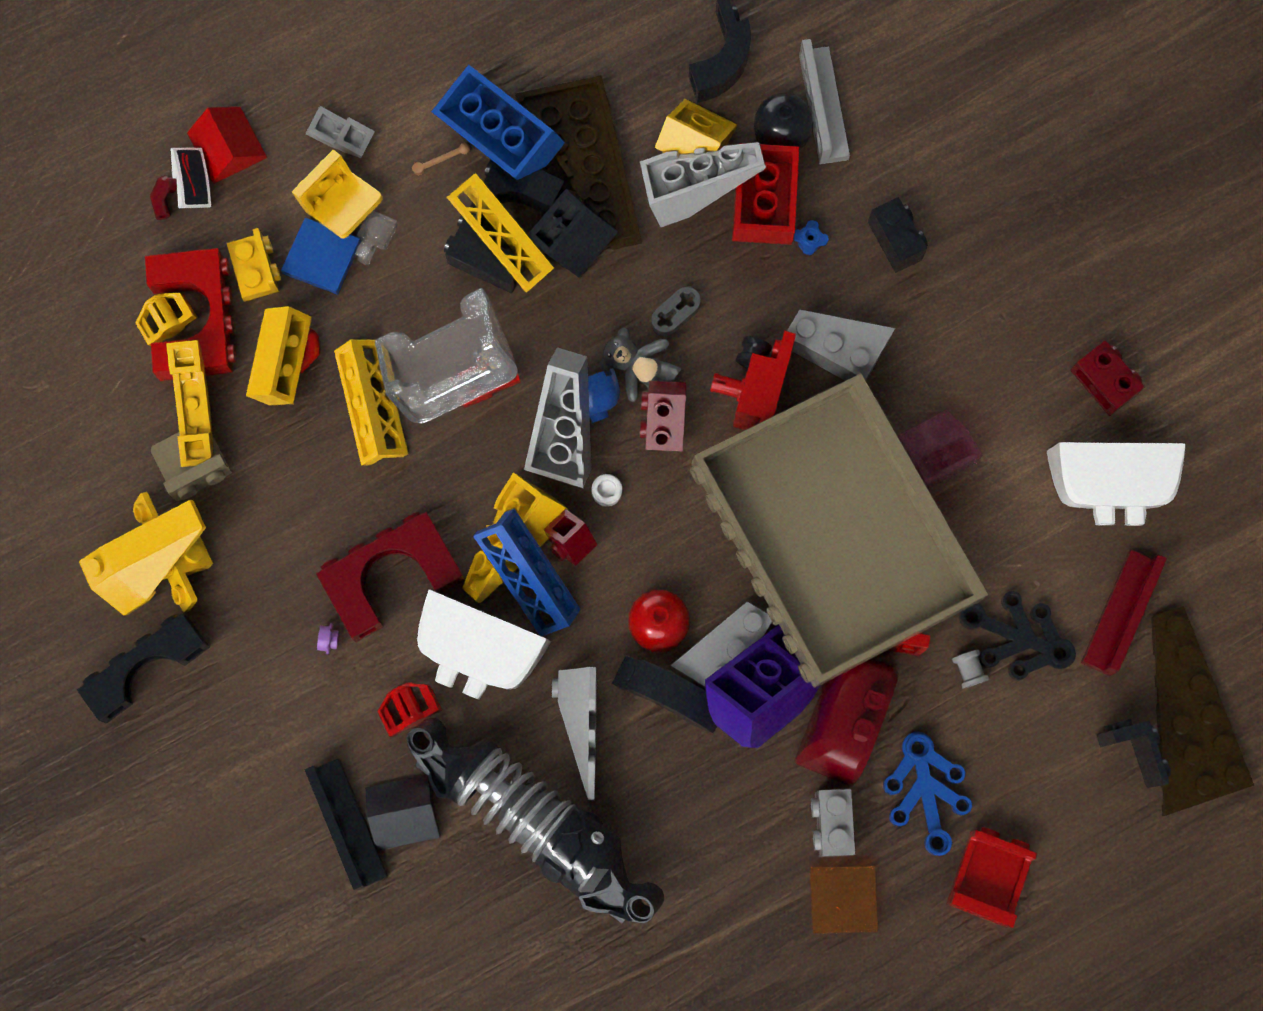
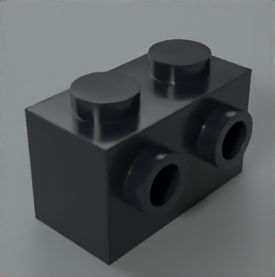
M899 197L872 209L868 219V224L895 273L922 261L928 246L924 233L921 230L917 231L912 222L913 214L907 204L903 205Z

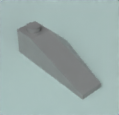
M596 667L559 670L558 679H552V698H558L559 708L588 801L595 802Z

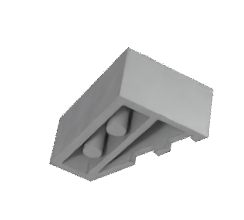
M799 310L787 331L796 333L792 352L845 381L859 374H862L866 381L888 344L895 328Z

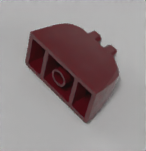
M869 659L824 683L797 752L796 764L853 787L864 771L896 688L899 677L897 669L874 659Z

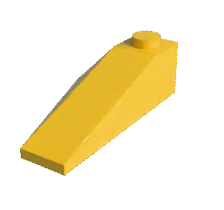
M188 500L99 547L81 559L79 563L90 588L121 614L128 615L152 599L156 593L154 591L163 579L169 577L172 573L171 568L180 556L186 555L206 529V526L194 501Z

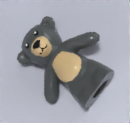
M621 328L618 334L612 337L603 349V359L599 363L600 369L604 371L611 368L626 370V393L631 402L636 401L638 398V379L649 389V381L679 382L684 373L682 368L652 357L654 354L667 349L669 346L667 339H659L637 349L636 345L629 338V330Z

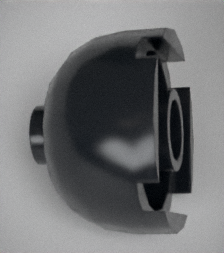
M778 93L769 96L761 103L755 114L754 130L759 144L797 146L800 150L806 145L812 133L813 117L810 108L802 98L794 94Z

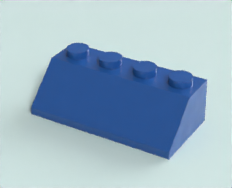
M469 64L431 111L516 180L546 167L565 143L554 130Z

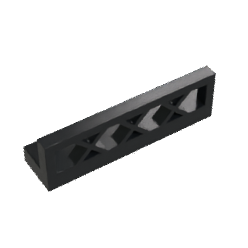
M335 759L320 767L311 766L304 769L353 890H361L387 878L388 875L376 850L375 843L340 759Z

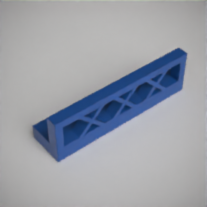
M515 508L506 511L496 524L481 529L474 534L473 537L540 636L571 625L581 609ZM496 534L503 544L502 549L493 546L487 537ZM506 560L518 566L520 569L519 574L509 571L505 565ZM522 586L533 589L537 595L536 599L526 596ZM539 610L549 614L554 622L545 625L539 616Z

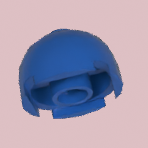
M613 368L608 370L606 374L602 371L588 376L589 417L592 423L609 417L607 411L616 406L620 398V386Z

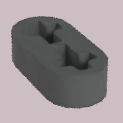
M682 287L677 290L652 314L651 325L653 331L659 336L668 337L679 330L700 308L701 299L698 291L691 287ZM681 297H684L685 299H689L690 297H692L693 307L685 305L679 311L678 308L681 306L682 303ZM673 313L674 316L670 320L671 326L663 325L660 327L659 317L662 316L666 319Z

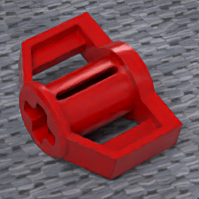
M408 682L389 691L377 712L389 737H393L442 711V708L430 685ZM412 687H419L429 709L422 711L411 689ZM391 699L403 721L399 725L396 724L388 708Z

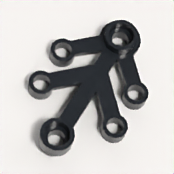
M1015 591L1007 592L1002 597L1001 604L1005 610L1010 611L1017 628L986 616L984 608L977 603L959 613V621L966 629L974 630L980 627L1013 641L996 649L987 648L979 655V661L985 668H992L1000 660L1029 648L1042 653L1026 662L1021 660L1013 662L1008 668V673L1014 680H1022L1030 672L1047 665L1055 669H1065L1072 665L1075 660V647L1069 640L1059 637L1050 617V607L1044 603H1039L1030 611L1031 619L1041 625L1046 640L1035 636L1022 608V598ZM1008 596H1013L1016 599V606L1007 604L1006 599ZM1037 608H1042L1045 611V618L1037 617ZM968 612L974 613L976 615V622L970 623L967 621L966 614ZM1058 648L1064 652L1063 659H1057L1054 656L1055 649ZM985 653L993 654L994 662L992 664L985 661ZM1015 665H1020L1024 669L1022 676L1014 673Z

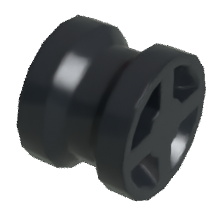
M745 336L742 341L743 350L738 353L736 362L748 368L752 353L762 356L769 355L772 346L757 337Z

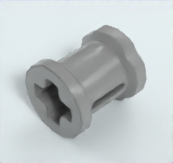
M979 650L952 658L953 663L958 665L963 679L962 689L990 680L989 676L984 674L978 658L980 655Z

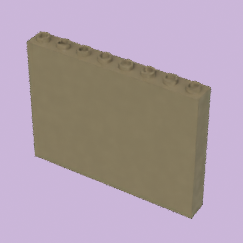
M862 374L850 378L694 455L691 463L692 467L690 468L693 479L698 485H703L708 494L705 496L709 508L713 513L718 512L723 522L720 525L725 537L729 541L733 540L738 549L736 556L739 563L744 569H749L754 578L751 580L755 592L759 597L764 596L769 605L767 613L775 626L779 624L785 635L782 637L785 647L790 654L795 653L801 664L798 666L802 678L806 683L811 682L814 688L973 606L988 596Z

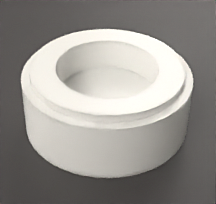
M600 475L592 484V496L598 504L612 506L621 499L622 484L614 475Z

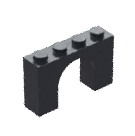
M492 160L489 161L485 169L486 178L484 184L501 204L518 202L545 214L565 191L564 180L540 169L519 180H516ZM472 202L470 207L476 208L475 204ZM481 214V226H482V227H483V223H484V220H485V217H484L483 214ZM460 215L457 224L459 229L455 236L451 235L448 238L444 247L447 263L512 294L518 284L517 281L462 215ZM501 248L505 255L516 256V254ZM521 261L520 273L523 274L525 262Z

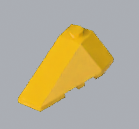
M513 472L493 507L498 510L493 524H496L506 511L515 508L541 547L549 539L544 529L565 509H569L551 495ZM496 534L487 537L493 546L502 549L503 544ZM483 550L475 554L462 587L478 603L483 602L503 583V580ZM506 560L505 565L509 571L514 572L518 566Z

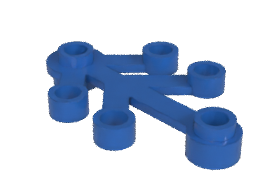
M913 732L904 739L902 743L904 758L894 773L884 779L883 789L889 795L901 792L903 788L902 781L914 765L917 779L900 805L890 811L889 820L897 827L906 825L910 818V812L921 797L928 828V834L924 841L925 848L931 855L942 856L950 851L952 839L947 832L941 829L935 795L951 805L952 811L960 816L966 815L971 811L972 802L968 797L959 796L930 775L928 763L944 772L946 780L951 784L962 782L966 774L961 765L952 764L934 751L933 741L927 734ZM918 742L923 746L921 754L913 752V743ZM952 768L960 771V778L958 780L950 777V770ZM890 779L898 782V789L896 791H891L888 788L887 783ZM958 800L966 802L967 809L964 812L957 809L956 803ZM896 811L904 813L905 819L902 823L895 821L894 813ZM934 837H939L942 840V847L940 849H935L932 846L931 842Z

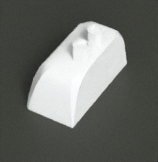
M1059 442L1047 450V456L1055 489L1064 504L1070 507L1093 509L1095 525H1114L1115 509H1125V525L1141 526L1145 524L1146 509L1166 505L1176 496L1181 481L1185 444Z
M428 590L417 637L420 651L434 662L440 664L435 681L452 688L459 672L467 675L469 678L462 693L476 699L481 698L488 685L509 690L518 688L533 672L551 641L432 590Z

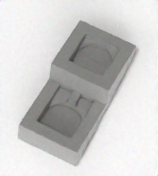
M320 106L306 131V135L337 150L361 158L375 131L350 117L345 120Z

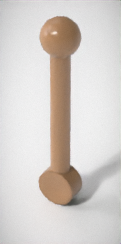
M464 142L460 144L459 148L423 164L416 162L413 164L412 170L414 174L422 175L425 169L460 153L468 154L470 145Z

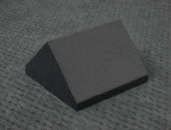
M428 775L365 788L367 820L377 851L440 838Z

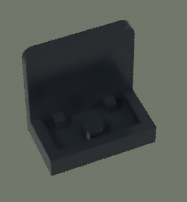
M1128 719L1104 726L1106 733L1096 735L1100 748L1131 740L1147 788L1169 784L1170 767L1167 760L1161 757L1158 745H1160L1159 733L1154 726L1151 727L1150 721L1133 725L1132 720Z

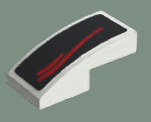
M171 148L172 177L177 179L178 208H210V187L202 148Z

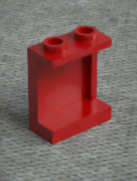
M982 827L981 831H971L946 904L1006 928H1013L1017 918L1014 912L1032 860L1036 859L1037 853L1030 851L1031 845L1023 841L1012 839L1011 843L999 839L1000 833L989 828Z

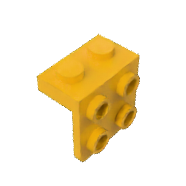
M334 150L321 160L292 191V194L307 214L340 238L348 237L383 200L381 193L352 173L342 156Z

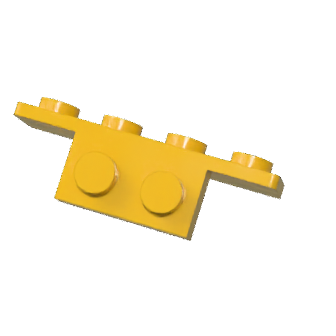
M148 492L140 493L134 503L133 512L136 520L143 525L158 517V513ZM200 536L186 555L180 556L171 568L172 573L167 578L172 588V598L177 605H180L183 613L190 611L197 602V597L187 576L209 569L213 564Z

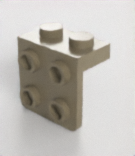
M179 432L151 447V454L166 481L163 484L168 494L177 502L194 496L199 490L208 485H215L225 479V476L232 473L214 436L213 457L197 466L181 467L177 437L180 436Z

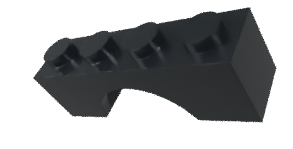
M181 613L179 616L174 614L162 622V628L153 635L148 633L135 642L136 647L127 654L122 652L109 661L110 666L101 673L99 671L94 672L83 680L82 683L84 685L77 689V691L98 721L107 724L133 705L131 698L132 682L137 672L144 665L159 659H169L186 666L210 648L187 616Z

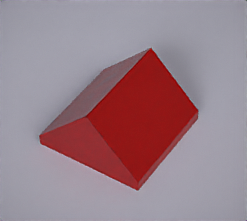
M207 107L187 132L194 147L202 148L207 172L213 184L267 158L241 107Z

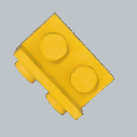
M259 228L252 229L253 236L226 243L244 302L279 292L277 281L281 280L279 269L276 263L271 264L269 254L273 253V248L269 236H263Z

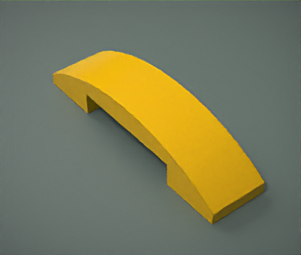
M199 340L166 343L169 371L173 375L180 433V436L177 437L181 467L197 466L213 457L210 403Z

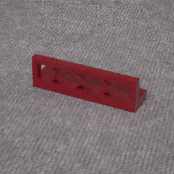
M1133 550L1128 552L1081 660L1082 664L1108 676L1119 672L1167 558L1158 554L1151 559Z

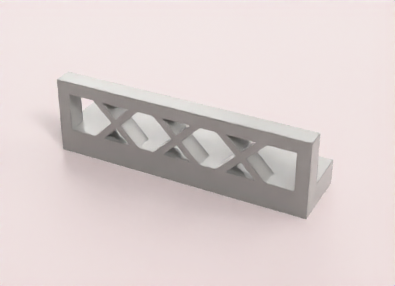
M811 39L802 40L799 59L808 106L813 117L812 127L819 164L849 160L850 153L829 46L813 49Z

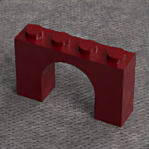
M419 512L409 515L403 520V525L394 530L392 527L382 530L375 536L376 540L367 545L360 543L352 547L348 551L349 555L339 561L337 558L325 562L321 566L322 570L316 573L348 633L355 642L383 628L365 592L367 573L373 564L381 558L389 555H404L412 558L422 567L435 592L443 594L465 581L427 512L421 515Z

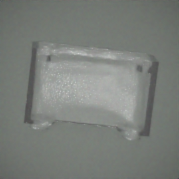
M482 288L466 295L461 300L460 308L464 315L463 317L415 341H412L409 336L400 332H392L375 340L385 393L410 421L415 423L430 421L510 382L517 376L518 368L489 296Z

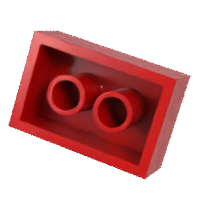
M760 144L766 168L735 188L732 241L792 245L796 221L799 147Z

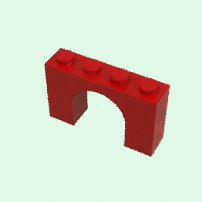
M218 248L145 256L147 286L153 294L193 291L204 295L210 304V315L206 325L193 337L183 340L151 343L154 375L160 381L173 380V375L169 371L166 343L199 340L206 376L233 373L232 363L237 362L235 345L230 342V334L234 333V321L232 315L228 316V305H232V293L230 287H226L225 277L230 276L228 258H224Z

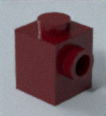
M567 509L544 529L552 543L550 547L552 553L561 561L566 558L575 566L598 545L586 523Z

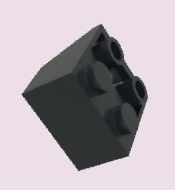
M565 189L527 236L551 258L578 278H581L619 232L576 192Z

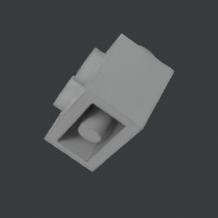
M851 789L819 790L815 792V798H811L812 818L817 817V830L813 831L814 850H819V857L855 855Z

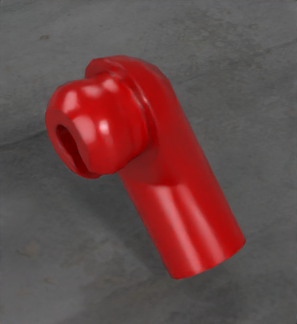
M310 328L300 370L301 374L318 358L321 352L319 335L314 329Z

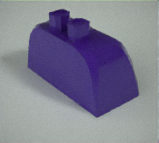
M780 625L769 631L705 679L708 708L713 722L742 747L759 748L807 707L820 687L814 688L811 682L806 683L798 669V666L801 664L795 653L790 654L785 647L782 639L785 635Z

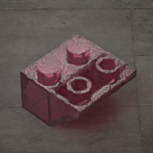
M947 410L897 435L927 489L975 465L983 456L968 429Z

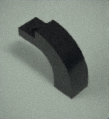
M730 0L716 1L715 13L725 40L723 48L718 54L709 59L689 64L688 77L697 103L713 99L728 91L739 80L748 61L751 42L750 23L748 19L740 21L736 5L731 6Z
M625 656L612 682L613 685L649 700L676 714L689 724L714 734L717 726L710 715L705 690L642 659L639 661Z

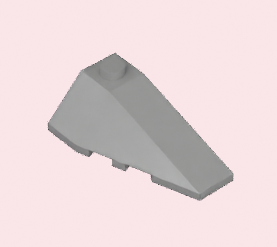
M759 142L727 145L718 151L708 152L705 151V148H698L694 150V153L689 154L669 151L640 161L649 206L660 227L691 217L766 168Z

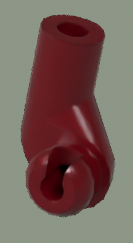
M167 175L159 177L150 194L157 220H164L171 216L166 198L169 192L174 193L177 189V179H173L172 176L167 177Z

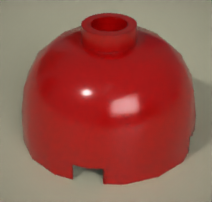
M651 590L642 594L633 602L628 614V628L633 640L641 647L651 652H667L675 649L685 639L690 628V614L685 602L677 594L667 590Z

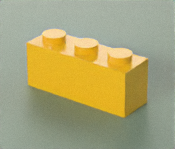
M289 306L265 309L247 388V397L267 405L293 404L312 319L311 316Z

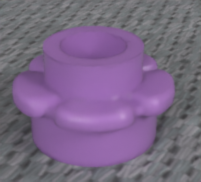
M330 623V626L320 625L317 650L326 651V654H329L331 649H337L339 631L333 630L332 623Z

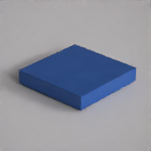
M304 218L281 272L286 276L338 295L359 249L361 239L353 235L340 238L321 223Z

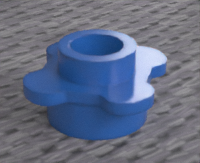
M814 220L808 221L807 225L801 230H795L793 238L795 242H798L800 249L806 255L814 254L820 246L827 245L829 240L828 235L820 231L818 222ZM808 236H813V240H809Z

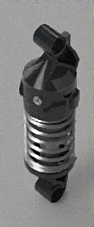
M436 718L425 719L408 733L407 745L417 760L415 766L428 775L436 796L451 799L458 803L459 806H464L478 791L482 795L471 809V815H477L488 800L494 803V806L483 820L484 825L489 824L499 812V825L496 828V834H501L505 829L510 832L509 844L517 841L522 845L521 853L530 851L533 854L532 862H535L541 868L544 877L551 882L561 883L578 896L583 909L596 913H608L622 924L625 920L646 923L653 918L663 905L664 893L658 885L649 882L644 884L629 883L622 858L621 839L604 827L597 815L585 812L578 806L576 807L575 804L571 805L570 800L559 801L558 791L547 792L545 781L533 785V772H528L520 777L522 771L521 763H515L508 767L510 761L508 753L502 754L501 748L490 741L473 746L451 747L446 737L444 724ZM504 760L497 774L493 770L495 769L497 764ZM516 769L511 782H507L505 778ZM641 899L645 900L649 906L645 905Z

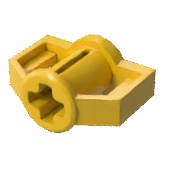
M160 293L152 296L144 303L135 323L147 344L151 346V343L162 342L165 339L178 335L184 330L186 325L198 317L185 295L181 293ZM169 299H175L183 313L181 317L177 318L168 302ZM149 313L159 328L155 334L146 320Z

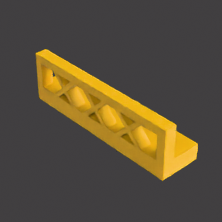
M476 173L447 196V199L525 292H528L554 269ZM464 191L476 208L465 207L457 196ZM481 214L484 215L496 232L484 230L481 226ZM501 238L504 239L516 256L504 254L501 250ZM521 261L525 262V266L534 276L529 282L520 273Z
M350 339L334 352L361 466L372 465L382 458L404 457L408 455L381 340ZM363 349H372L375 359L373 364L365 358ZM372 375L381 384L382 390L380 393L371 385L370 378ZM379 404L387 410L389 417L387 421L378 414L377 407ZM386 433L394 439L396 449H387L384 439Z

